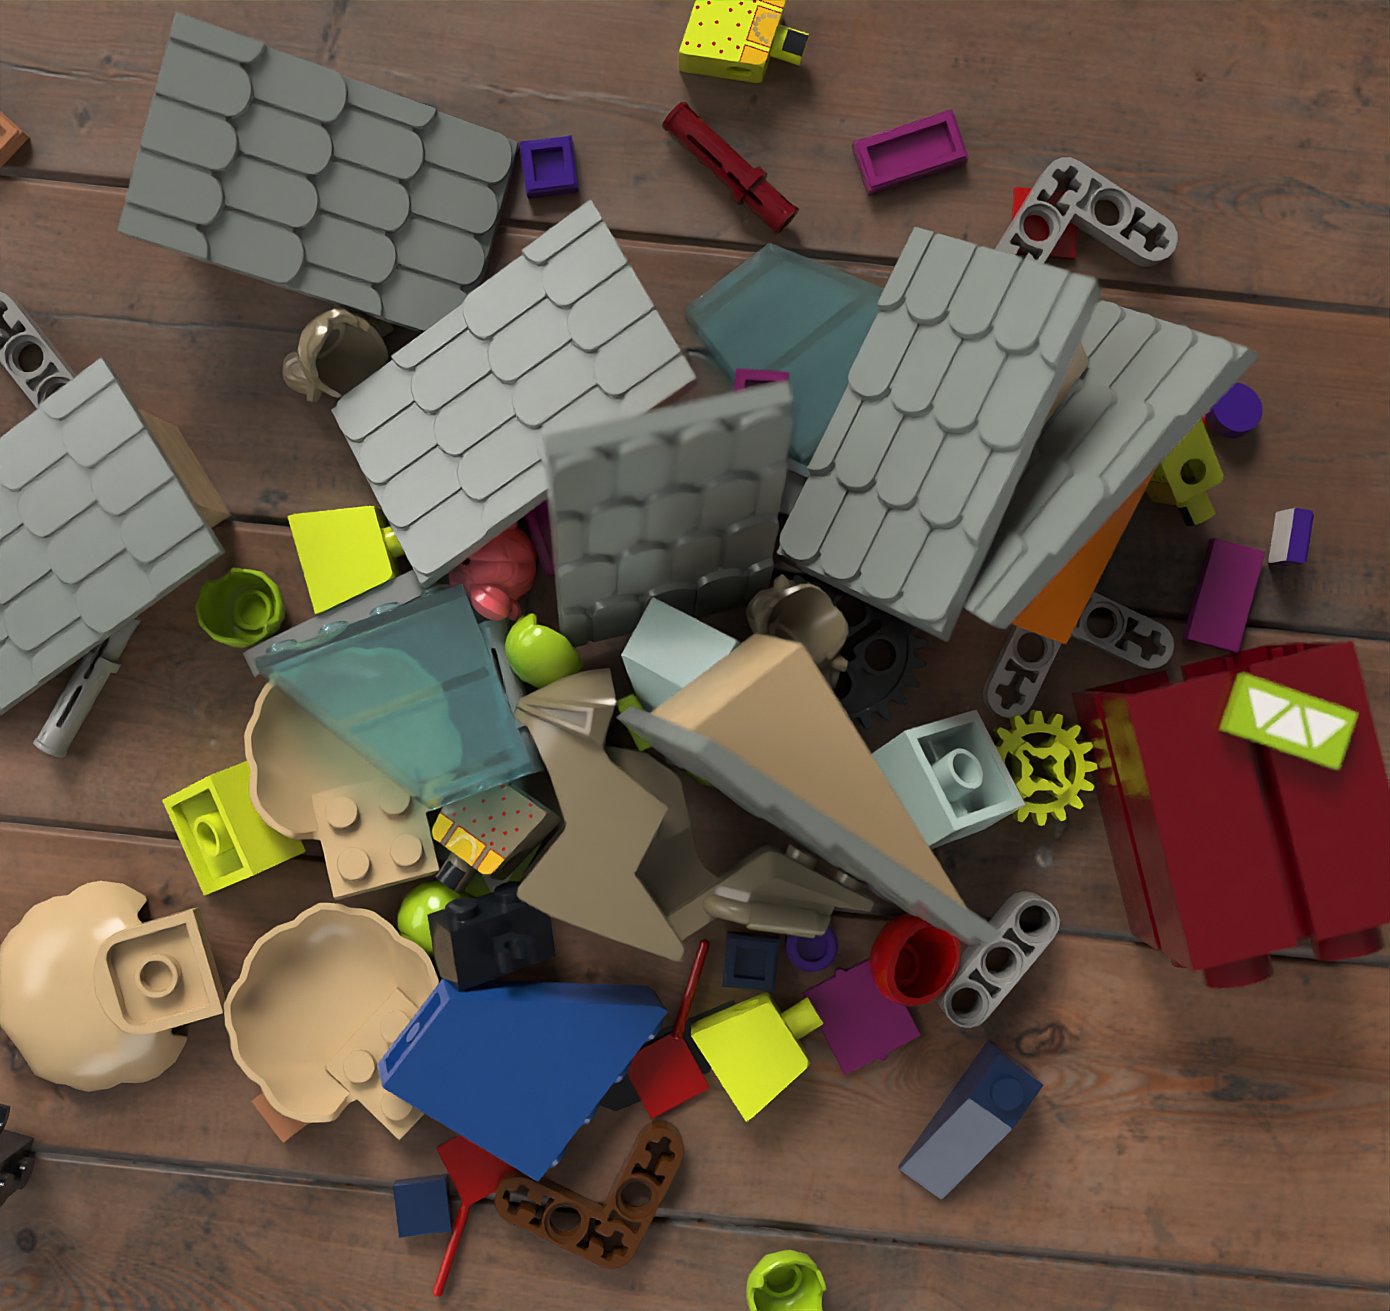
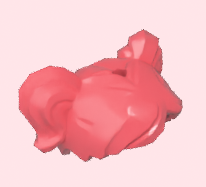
M518 521L448 572L451 589L458 596L469 598L479 614L494 621H499L506 617L516 621L521 617V608L517 600L521 599L531 589L537 573L536 557L538 554L535 545L525 531L517 527Z

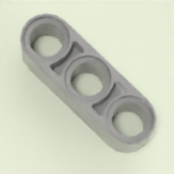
M1021 891L1014 893L988 922L1003 933L989 945L978 941L973 946L969 945L961 954L960 966L954 980L947 989L936 997L938 1005L952 1023L963 1028H973L982 1024L1055 938L1059 930L1060 918L1058 911L1050 902L1034 892ZM1033 905L1039 906L1042 912L1040 923L1034 929L1022 930L1019 919L1023 910ZM995 947H1007L1009 955L1006 964L1001 969H986L985 960L988 952ZM961 988H973L975 990L973 1004L964 1010L953 1009L951 1000L954 993Z

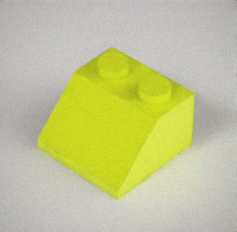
M247 761L209 775L162 800L204 896L306 852L301 840L288 838L268 826L253 807L249 795L251 769Z

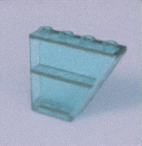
M768 243L685 308V320L733 382L735 381L736 368L790 372L789 386L794 401L792 407L794 423L787 451L795 461L803 464L809 458L812 460L849 384V371L879 312L877 303L884 288Z
M449 584L431 587L421 593V599L401 606L398 602L383 604L373 609L369 613L370 617L351 624L348 621L330 623L318 630V636L301 642H297L294 639L277 642L266 649L265 655L254 658L258 671L270 685L429 811L532 773L530 759L463 584L451 587Z

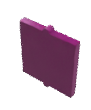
M869 957L845 970L841 967L836 968L834 976L802 992L804 998L808 997L822 1018L824 1024L820 1026V1029L844 1075L877 1058L881 1061L886 1060L888 1052L921 1036L906 1006L893 1003L882 996L871 975Z

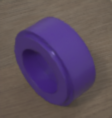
M1234 383L1205 414L1206 420L1217 434L1226 438H1239L1251 431L1260 422L1263 411L1262 403L1258 395L1250 387L1241 383Z
M829 925L822 936L815 935L814 938L786 934L785 948L790 961L797 968L806 972H818L826 969L835 960L838 953V939L834 930Z

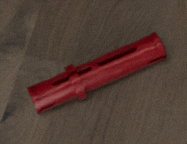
M680 102L671 110L665 118L662 128L671 133L701 164L708 168L733 192L731 199L739 206L745 203L772 229L775 235L782 232L795 218L799 208L791 204L766 180L768 173L760 166L753 168L723 137L718 135L689 107L687 102Z

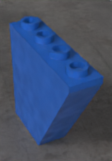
M442 979L378 1062L377 1066L382 1088L538 1182L549 1167L552 1168L561 1161L566 1152L568 1142L580 1126L588 1124L593 1119L599 1108L600 1100L612 1084L620 1082L626 1076L630 1069L632 1058L645 1041L652 1040L658 1034L662 1027L664 1016L668 1011L657 993L648 986L490 980L459 992L445 979Z

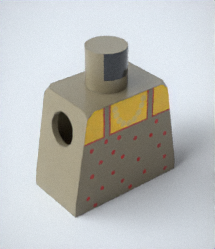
M467 757L462 764L459 777L450 790L432 829L431 836L452 851L436 875V878L460 894H463L477 871L488 878L503 881L558 825L562 818L485 763Z

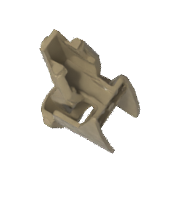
M610 668L583 671L566 676L518 700L513 716L528 727L548 769L565 819L523 873V882L518 887L517 896L524 902L554 918L678 962H683L686 957V948L682 941L718 917L746 924V927L749 929L814 938L815 935L822 936L825 933L834 907L870 912L874 902L862 892L866 885L864 882L839 869L836 870L832 877L814 868L818 859L793 845H789L786 853L774 846H760L716 875L704 867L696 854L683 788L675 769L646 749L640 752L636 747L605 743L616 703Z

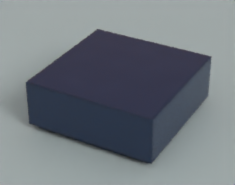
M727 931L722 986L774 992L780 943L779 937Z
M448 1174L395 1181L393 1191L399 1238L452 1231L454 1222Z

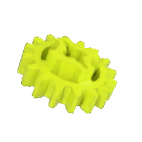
M1031 710L1028 723H1025L1022 717L1016 714L1010 718L1011 730L1007 731L998 726L992 729L995 736L999 739L996 748L1004 764L1006 755L1011 758V778L1023 801L1026 796L1030 797L1035 791L1045 790L1053 796V798L1042 802L1024 801L1025 806L1013 812V819L1023 823L1029 812H1031L1034 823L1039 826L1045 825L1047 813L1049 812L1055 819L1062 822L1066 820L1064 806L1068 804L1078 809L1084 806L1081 799L1077 796L1079 790L1093 791L1095 787L1084 779L1085 772L1097 769V763L1086 761L1083 754L1093 748V745L1088 741L1076 742L1075 738L1081 730V727L1077 724H1070L1062 729L1063 715L1052 713L1047 722L1044 723L1042 712ZM1035 732H1045L1052 735L1049 739L1045 738L1040 745H1031L1021 738ZM1024 754L1042 760L1045 759L1041 766L1046 771L1045 775L1051 781L1031 775L1034 769L1029 764L1030 760ZM1069 756L1070 775L1067 779L1065 777L1064 760Z

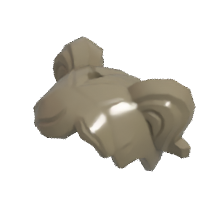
M333 305V310H327L319 314L303 329L299 338L298 348L289 353L284 359L283 379L291 390L306 394L307 402H318L323 393L341 398L387 364L389 356L382 337L391 333L395 326L392 323Z
M781 575L774 580L773 588L759 591L749 602L746 615L749 627L754 634L758 633L803 644L831 690L834 689L839 673L847 672L848 661L840 655L848 635V623L843 612L833 605L831 598L819 587L812 584H799L791 587L788 579Z

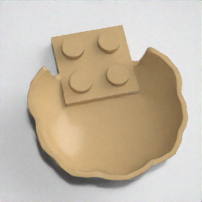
M356 648L328 649L308 658L294 671L283 673L265 684L255 702L253 715L247 724L244 734L245 755L251 769L249 795L253 807L271 828L294 840L315 839L321 841L334 899L340 900L438 874L440 866L433 837L431 836L432 832L427 812L442 803L459 777L463 759L462 740L459 732L450 721L449 705L441 685L424 672L415 660L402 651L379 649L369 652Z
M95 881L78 887L69 895L52 897L36 904L25 914L21 922L10 930L0 945V1026L19 1049L36 1076L55 1084L68 1085L77 1090L87 1092L109 1089L122 1082H147L159 1077L173 1065L187 1042L186 1036L172 1034V1028L224 1013L223 1005L226 998L199 907L142 923L137 915L147 900L143 894L122 883Z
M336 903L316 904L301 912L293 921L278 925L260 937L245 958L240 978L232 985L223 1005L225 1027L230 1035L234 1060L249 1079L260 1085L271 1106L284 1116L304 1123L331 1122L339 1117L349 1103L358 1100L400 1140L425 1113L382 1088L377 1064L439 984V979L430 957L415 942L401 937L392 924L374 911L363 908H350Z

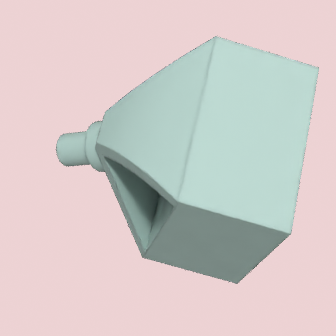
M653 597L621 655L634 691L644 711L651 713L742 643ZM665 757L666 762L675 765Z
M977 710L906 730L871 754L930 849L984 830L1025 806Z

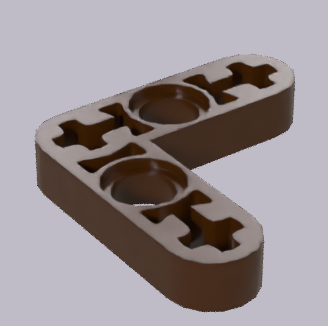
M660 1120L652 1121L645 1125L630 1149L603 1205L543 1176L537 1182L518 1169H511L504 1173L498 1181L494 1197L495 1208L499 1215L507 1222L598 1266L607 1269L621 1268L634 1257L682 1162L684 1155L682 1135L678 1128L670 1122ZM662 1136L669 1138V1149L672 1153L662 1152L654 1165L655 1174L662 1175L658 1179L646 1169L652 1156L651 1146L648 1142L658 1143ZM636 1163H639L643 1168L634 1166ZM631 1182H642L650 1188L652 1193L646 1204L640 1207H632L623 1201L621 1197L622 1190ZM520 1185H524L528 1188L527 1198L539 1205L542 1203L543 1195L549 1196L550 1198L544 1205L542 1219L535 1218L537 1205L522 1200L518 1206L511 1205L509 1203L510 1193L506 1190L516 1191ZM560 1206H571L579 1212L581 1220L576 1228L570 1231H562L552 1224L551 1214ZM590 1218L597 1219L595 1221V1232L605 1237H610L614 1231L621 1232V1242L624 1247L615 1245L611 1252L604 1250V1239L593 1232L589 1233L588 1242L583 1241L582 1239L588 1231Z

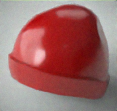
M910 913L900 915L888 921L873 941L869 956L871 975L882 996L893 1003L904 1006L928 1003L938 997L954 980L960 966L961 944L959 939L947 930L938 929L918 915L914 916Z

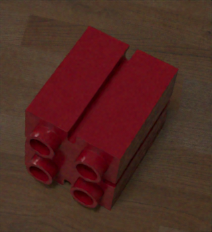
M1354 641L1270 643L1241 650L1238 653H1229L1181 665L1184 681L1169 683L1166 670H1161L1072 693L1083 741L1091 742L1093 748L1086 754L1088 761L1097 763V769L1091 771L1132 935L1157 950L1162 949L1163 954L1170 957L1172 966L1188 968L1193 972L1201 970L1205 986L1213 989L1248 986L1272 977L1274 969L1270 953L1298 946L1297 941L1310 940L1314 957L1323 961H1340L1364 957L1376 953L1385 947L1380 925L1390 923V785ZM1238 674H1248L1357 712L1358 715L1339 769L1329 768L1220 730Z

